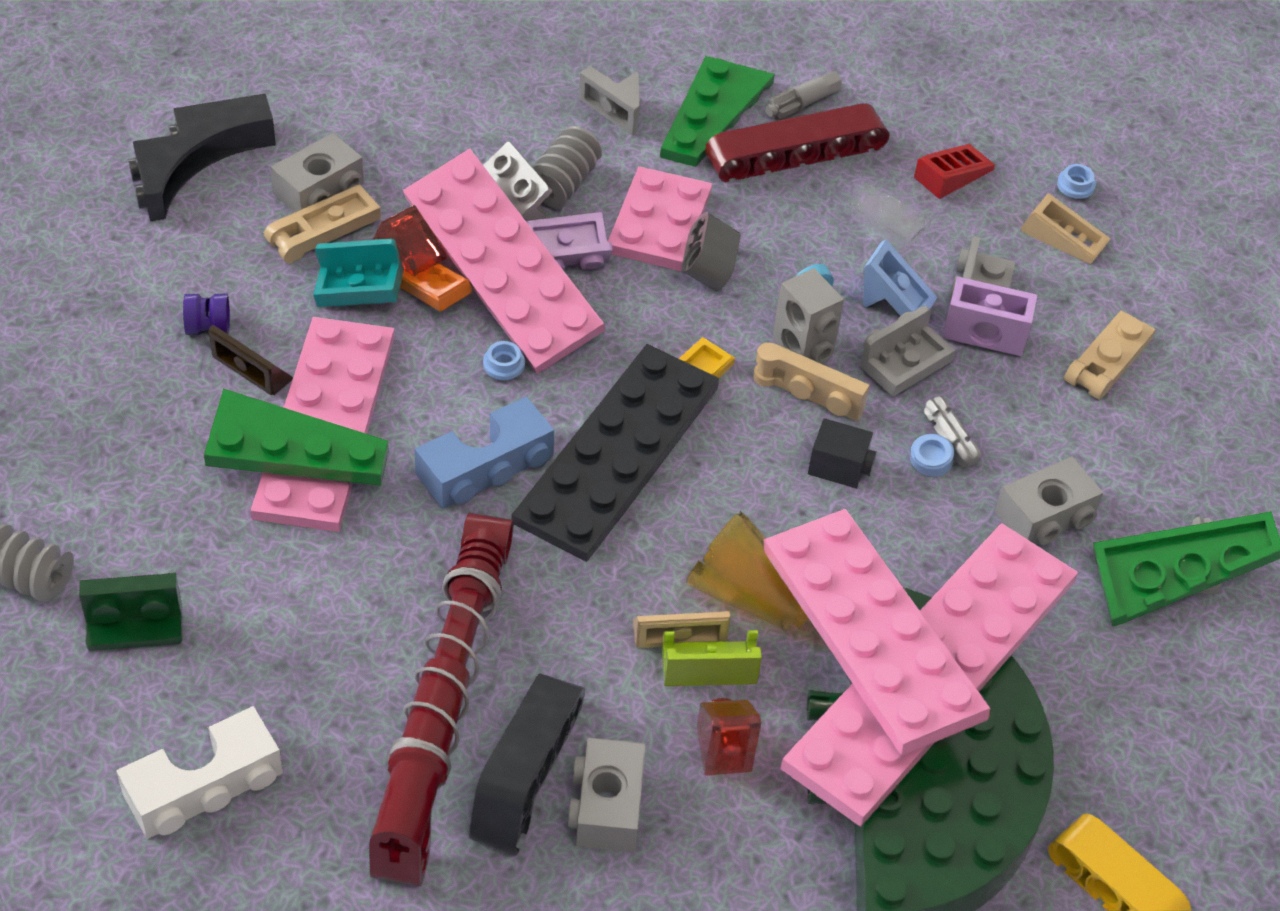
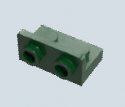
M176 573L79 580V598L86 621L87 650L99 651L179 644L182 642V601Z

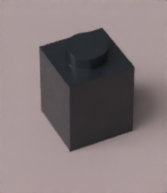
M823 418L812 448L808 475L857 489L862 474L871 475L877 451L870 450L873 432Z

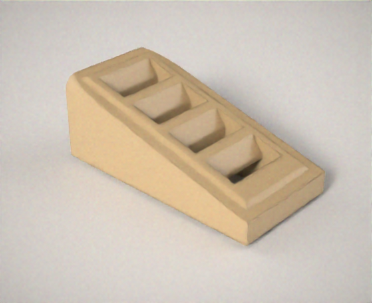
M1049 193L1034 209L1020 229L1027 235L1089 264H1092L1110 240L1107 235ZM1071 233L1078 234V238L1074 237ZM1086 239L1093 242L1090 247L1083 243Z

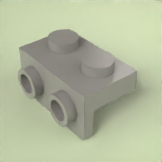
M506 142L483 166L525 221L550 218L540 204L552 193V189L516 147L510 142Z
M926 305L913 312L902 314L896 322L882 330H874L863 343L864 349L860 367L892 397L954 360L956 350L928 326L931 310Z

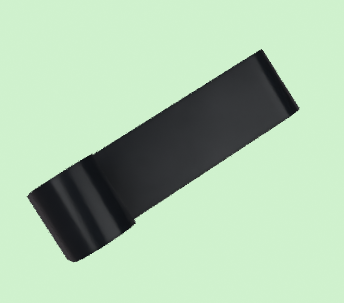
M542 673L537 675L481 773L475 792L469 838L471 840L515 855L519 853L520 848H517V843L521 834L527 835L534 800L573 729L583 704L585 687Z

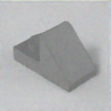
M592 66L581 71L579 100L630 135L636 134L639 118V73L635 72L617 84Z

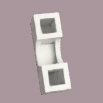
M254 706L209 727L215 757L209 764L200 769L182 770L177 768L170 762L164 750L161 749L116 770L122 794L146 839L157 834L168 835L174 833L184 825L186 820L204 811L208 813L219 811L231 801V798L249 789L254 791L264 789L272 784L278 775L283 773L280 750Z

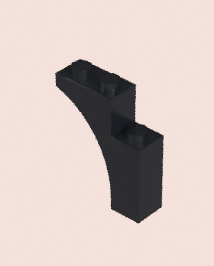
M266 93L173 108L176 124L169 125L170 136L133 141L135 158L128 159L132 182H141L139 185H134L139 209L147 208L150 222L166 219L168 209L179 190L193 176L206 167L244 151L276 145L273 116Z

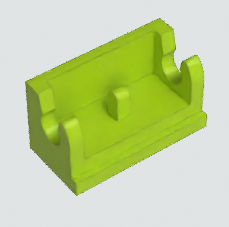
M748 630L746 641L674 642V631L664 632L661 647L664 686L757 684L762 660L761 647H756L758 630Z

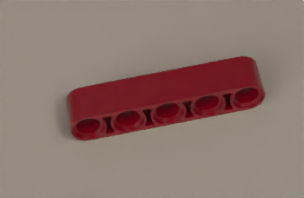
M861 103L722 132L710 138L706 144L705 152L722 182L726 183L731 182L730 179L732 178L740 180L766 174L764 171L770 170L773 173L801 167L799 164L802 163L810 165L834 160L835 156L843 158L869 152L868 149L872 148L875 151L880 150L889 140V131L873 106L868 103Z

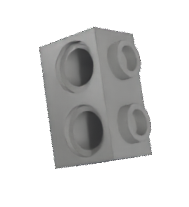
M815 268L782 282L772 338L781 347L820 364L826 362L834 354L844 298Z

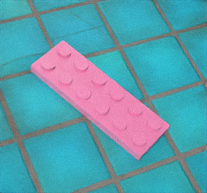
M471 149L466 150L403 190L406 200L464 278L470 281L475 293L510 340L519 347L525 360L536 374L547 369L605 331L603 321Z
M313 317L284 408L367 434L394 342V328ZM262 473L251 507L252 520L339 532L353 483Z
M846 509L764 539V553L901 756L989 719L990 707Z

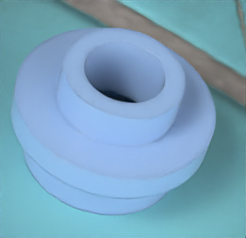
M1072 164L1060 173L1057 186L1066 196L1083 199L1094 193L1096 181L1094 173L1090 168L1081 164Z
M499 341L492 344L485 353L483 367L485 372L492 378L511 380L523 372L525 357L516 344L509 341Z

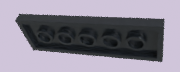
M646 344L512 513L511 520L514 521V525L587 562L717 391L719 378Z

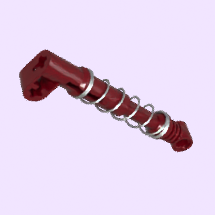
M475 513L467 514L457 563L448 570L442 585L444 596L448 601L440 602L434 610L437 617L444 622L442 633L431 634L426 637L424 642L426 648L435 656L427 661L424 667L415 671L414 678L418 683V688L413 702L404 705L403 712L408 718L404 733L401 738L393 741L388 756V772L390 777L369 841L370 877L421 886L423 883L431 848V811L437 789L446 783L451 772L452 764L448 756L457 749L460 740L456 724L467 714L470 701L466 690L477 679L480 670L476 655L487 645L489 632L486 622L495 615L500 600L502 585L499 576L503 564H506L513 538V520ZM450 604L445 619L441 616L439 610L441 606ZM492 609L491 613L483 619L481 616L482 612ZM482 624L484 639L482 645L473 652L471 648L478 626ZM434 637H440L437 649L434 651L430 647L429 641ZM470 657L473 658L475 671L471 679L466 668L468 658ZM465 698V705L463 711L460 713L463 700ZM453 734H454V735H455V740H454L453 746L450 748L451 741H452Z

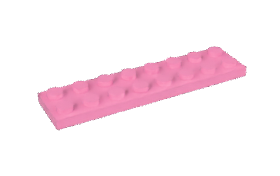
M1001 523L920 612L979 692L1075 583L1078 572ZM852 683L782 759L781 770L861 827L934 743L901 756Z

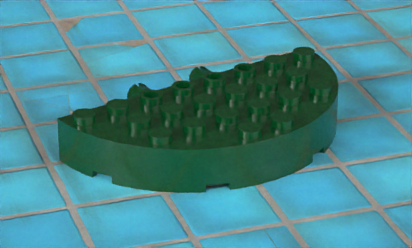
M904 588L919 611L932 598ZM1012 656L1007 659L979 691L990 707L989 719L935 742L861 827L854 823L857 911H976L992 899L1012 879L1023 863L1047 808L1052 789L1054 755L1050 727L1043 705L1032 683ZM809 690L807 696V711H809L807 712V720H819L843 693ZM808 789V794H810L808 795V804H828Z

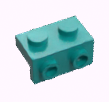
M394 239L317 244L315 253L320 270L313 293L317 307L397 302L404 268Z

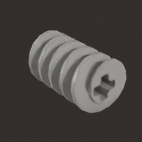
M578 126L563 129L535 165L532 166L552 189V193L541 203L542 205L553 210L563 208L567 199H570L573 195L574 190L579 188L589 172L594 169L597 164L596 161L602 158L600 142L587 129Z
M5 523L0 525V583L6 588L16 589L22 595H32L36 601L49 602L64 589L72 574L74 556L71 551L65 552L60 556L61 550L58 545L50 543L45 546L42 538L33 537L29 540L27 532L18 530L14 533L11 525Z

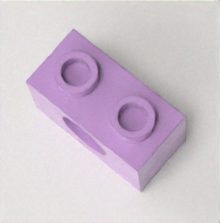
M957 276L942 338L1022 357L1033 320L1037 294Z

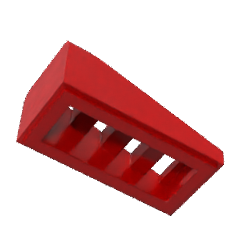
M969 143L919 158L914 178L938 199H941L993 171L995 164Z

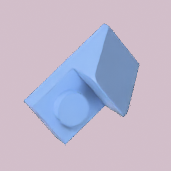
M887 239L879 244L864 266L863 305L865 307L886 299L901 316L906 312H913L923 305L930 309L938 298Z

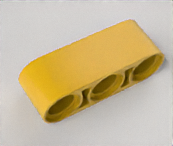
M1082 814L1048 845V853L1052 862L1057 866L1062 864L1067 869L1064 873L1093 899L1097 900L1100 898L1104 902L1102 907L1107 911L1192 910L1189 900L1176 885L1105 823L1091 814Z

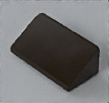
M212 325L209 328L213 358L269 395H275L293 380L291 375L216 326Z

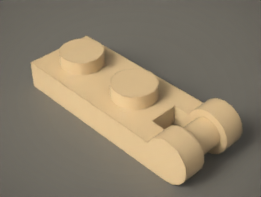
M359 184L272 222L266 227L264 237L270 245L278 247V253L287 264L301 259L306 252L315 249L317 244L328 243L381 219V209Z
M1121 310L1080 358L1072 362L1065 373L1064 381L1074 387L1077 384L1089 390L1088 394L1100 401L1153 339L1156 329Z
M763 343L758 347L756 354L757 365L753 374L754 381L758 385L764 387L776 385L789 391L798 399L810 400L828 408L831 413L837 416H846L858 421L865 409L869 384L777 344Z

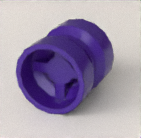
M228 293L214 294L211 298H202L199 294H185L183 301L185 334L199 335L202 331H209L212 325L229 334L230 302Z

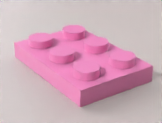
M638 166L608 242L612 243L613 252L611 255L682 271L681 267L689 232L695 221L706 209L712 192V183Z

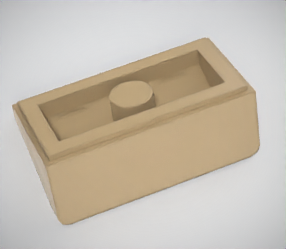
M730 611L637 616L633 619L635 645L638 648L662 647L664 632L674 631V642L727 641L730 623Z

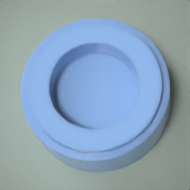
M926 434L917 438L912 444L910 459L913 467L918 472L932 477L942 476L953 465L954 448L945 437L938 434Z

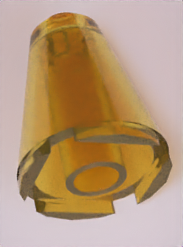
M740 511L739 514H735L711 542L708 546L709 551L702 560L704 564L698 560L687 577L686 583L702 593L785 631L792 624L800 629L808 620V616L764 553L765 535L749 516Z

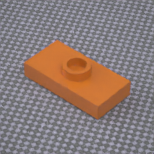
M418 253L402 263L404 272L400 288L440 312L472 293L469 280L422 253Z

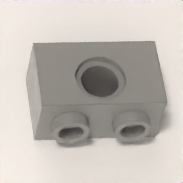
M334 133L270 167L273 194L293 212L302 210L359 184H364L363 157Z
M1072 456L1002 486L994 512L1007 527L1034 544L1040 542L1041 545H1046L1054 541L1065 530L1074 526L1076 529H1082L1092 523L1097 516V509L1103 492Z
M587 738L586 755H576L573 785L582 786L581 799L571 798L568 828L577 829L576 846L635 852L646 743ZM601 792H609L614 794L615 796L611 798H604L597 794Z

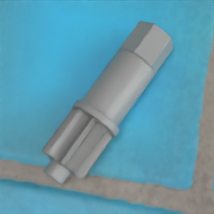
M833 71L797 87H790L786 91L769 98L770 103L767 104L768 106L765 109L766 114L769 117L774 116V119L779 118L781 120L796 112H800L806 106L841 90L842 79L836 71Z

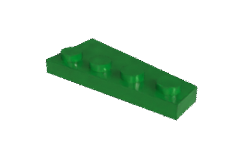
M705 56L661 146L660 158L696 167L707 156L705 147L710 138L716 134L726 132L729 128L732 129L748 107L751 108L758 101L759 95L774 84L775 74L723 59Z
M223 388L204 452L205 466L381 486L389 446L388 440Z
M1272 511L1093 542V552L1112 627L1136 619L1279 560L1280 537Z

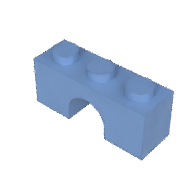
M526 396L490 413V440L493 443L488 446H468L461 442L455 433L451 431L415 448V473L442 509L454 503L464 504L471 500L477 492L487 487L503 485L514 474L529 467L538 468L545 464L554 455L555 430Z

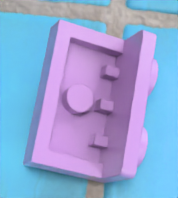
M602 212L526 221L563 270H565V266L580 265L583 270L602 267L605 261H609L613 252L612 243L607 242Z

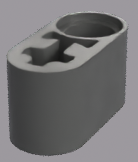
M708 212L701 214L689 232L681 267L682 271L714 291L722 289L729 281L735 268L741 238L740 232Z

